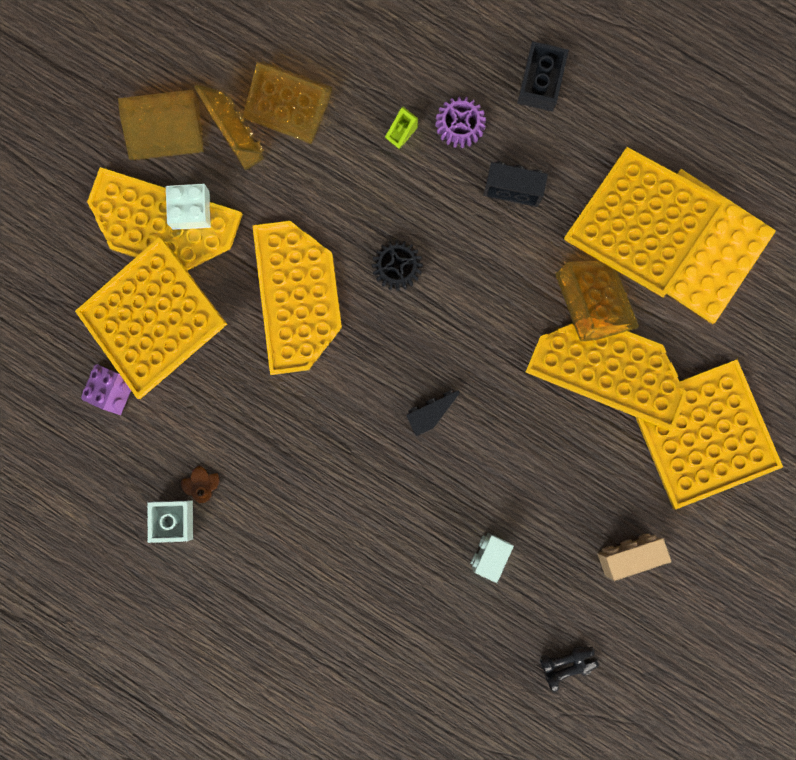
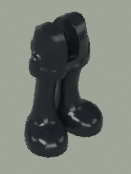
M579 646L572 649V653L557 658H549L547 655L539 657L552 693L559 690V682L577 674L582 676L588 675L592 670L600 666L597 658L584 661V659L595 655L593 646ZM574 662V665L552 672L556 667Z

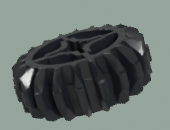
M395 240V245L393 246L392 242L389 241L388 248L385 245H381L383 252L380 250L376 251L379 257L374 256L373 261L377 263L372 264V268L377 269L373 271V275L378 276L376 281L381 282L384 280L382 287L389 284L388 289L390 291L393 286H396V291L400 290L399 286L407 290V283L413 287L412 280L418 282L419 278L416 275L422 274V271L418 268L423 267V263L419 262L422 260V257L416 256L418 250L411 251L413 245L410 244L406 247V241L399 245V241ZM396 252L406 254L409 259L400 258ZM390 254L391 262L382 268L383 260ZM395 259H396V262H398L399 264L401 263V265H400V273H399V270L396 269V267L393 268V267H394V263H395ZM410 264H413L411 273L404 278L403 270L409 267ZM385 273H394L399 280L391 279Z

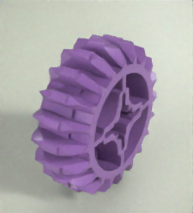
M457 97L456 102L451 98L450 104L445 102L444 108H439L440 114L436 115V120L438 121L435 126L438 128L437 133L442 134L441 139H447V145L453 142L454 148L457 147V144L464 148L466 143L470 147L472 141L476 143L478 137H482V131L486 127L484 125L486 118L483 117L484 111H479L480 104L474 106V100L469 103L467 97L464 101ZM450 115L453 123L448 128L445 120ZM472 117L474 118L476 124L473 130L470 128L471 125L469 124L470 119Z

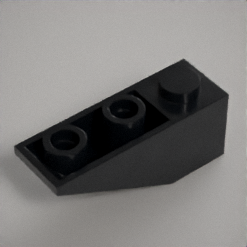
M452 389L444 393V398L437 400L433 398L425 402L427 406L423 408L416 406L408 410L409 414L406 417L415 436L417 437L432 430L460 392H454Z

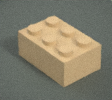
M650 533L639 536V540L633 542L631 539L620 542L621 546L613 547L612 545L604 547L602 552L597 553L605 576L614 581L671 562L664 539L656 535H650Z

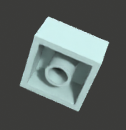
M205 184L166 186L167 224L173 230L211 228L210 195Z
M193 500L148 502V543L193 540Z
M487 533L486 536H482L479 542L480 551L478 554H474L470 564H472V569L476 574L497 583L513 549V545Z

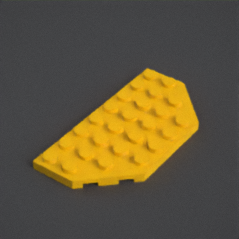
M101 167L87 201L111 250L136 258L160 237L166 242L187 271L230 250L243 215L240 211L210 202L211 228L173 230L167 224L166 188Z
M291 221L253 225L270 375L310 370L342 329L333 254Z
M592 317L560 328L550 334L540 336L526 370L528 374L670 431H673L687 396L662 344Z

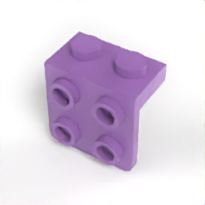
M95 365L83 390L81 399L98 408L121 415L131 389L119 373Z

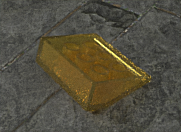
M257 62L243 118L312 144L327 108L332 87L267 62Z
M200 85L194 86L205 108L245 171L264 159L262 155L264 150L258 141L255 143L252 139L254 134L249 126L245 128L242 122L245 120L241 113L234 111L233 107L235 105L230 96L225 97L224 93L220 90Z
M194 90L118 98L120 120L130 161L204 152L199 101Z
M601 261L567 262L555 274L580 342L602 339L639 327L618 272Z

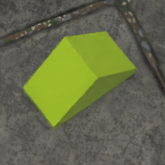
M402 107L385 138L398 149L401 148L417 130L418 118L405 107Z

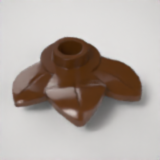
M200 465L193 469L191 478L181 480V487L184 493L192 496L198 503L209 501L212 491L219 485L218 473L208 475L207 471ZM204 490V494L199 496V492Z

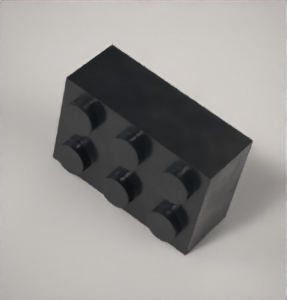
M532 41L517 104L553 112L558 100L569 49Z
M491 162L483 196L538 207L544 196L548 174L538 169L527 170L519 165L512 167L507 166L504 162Z

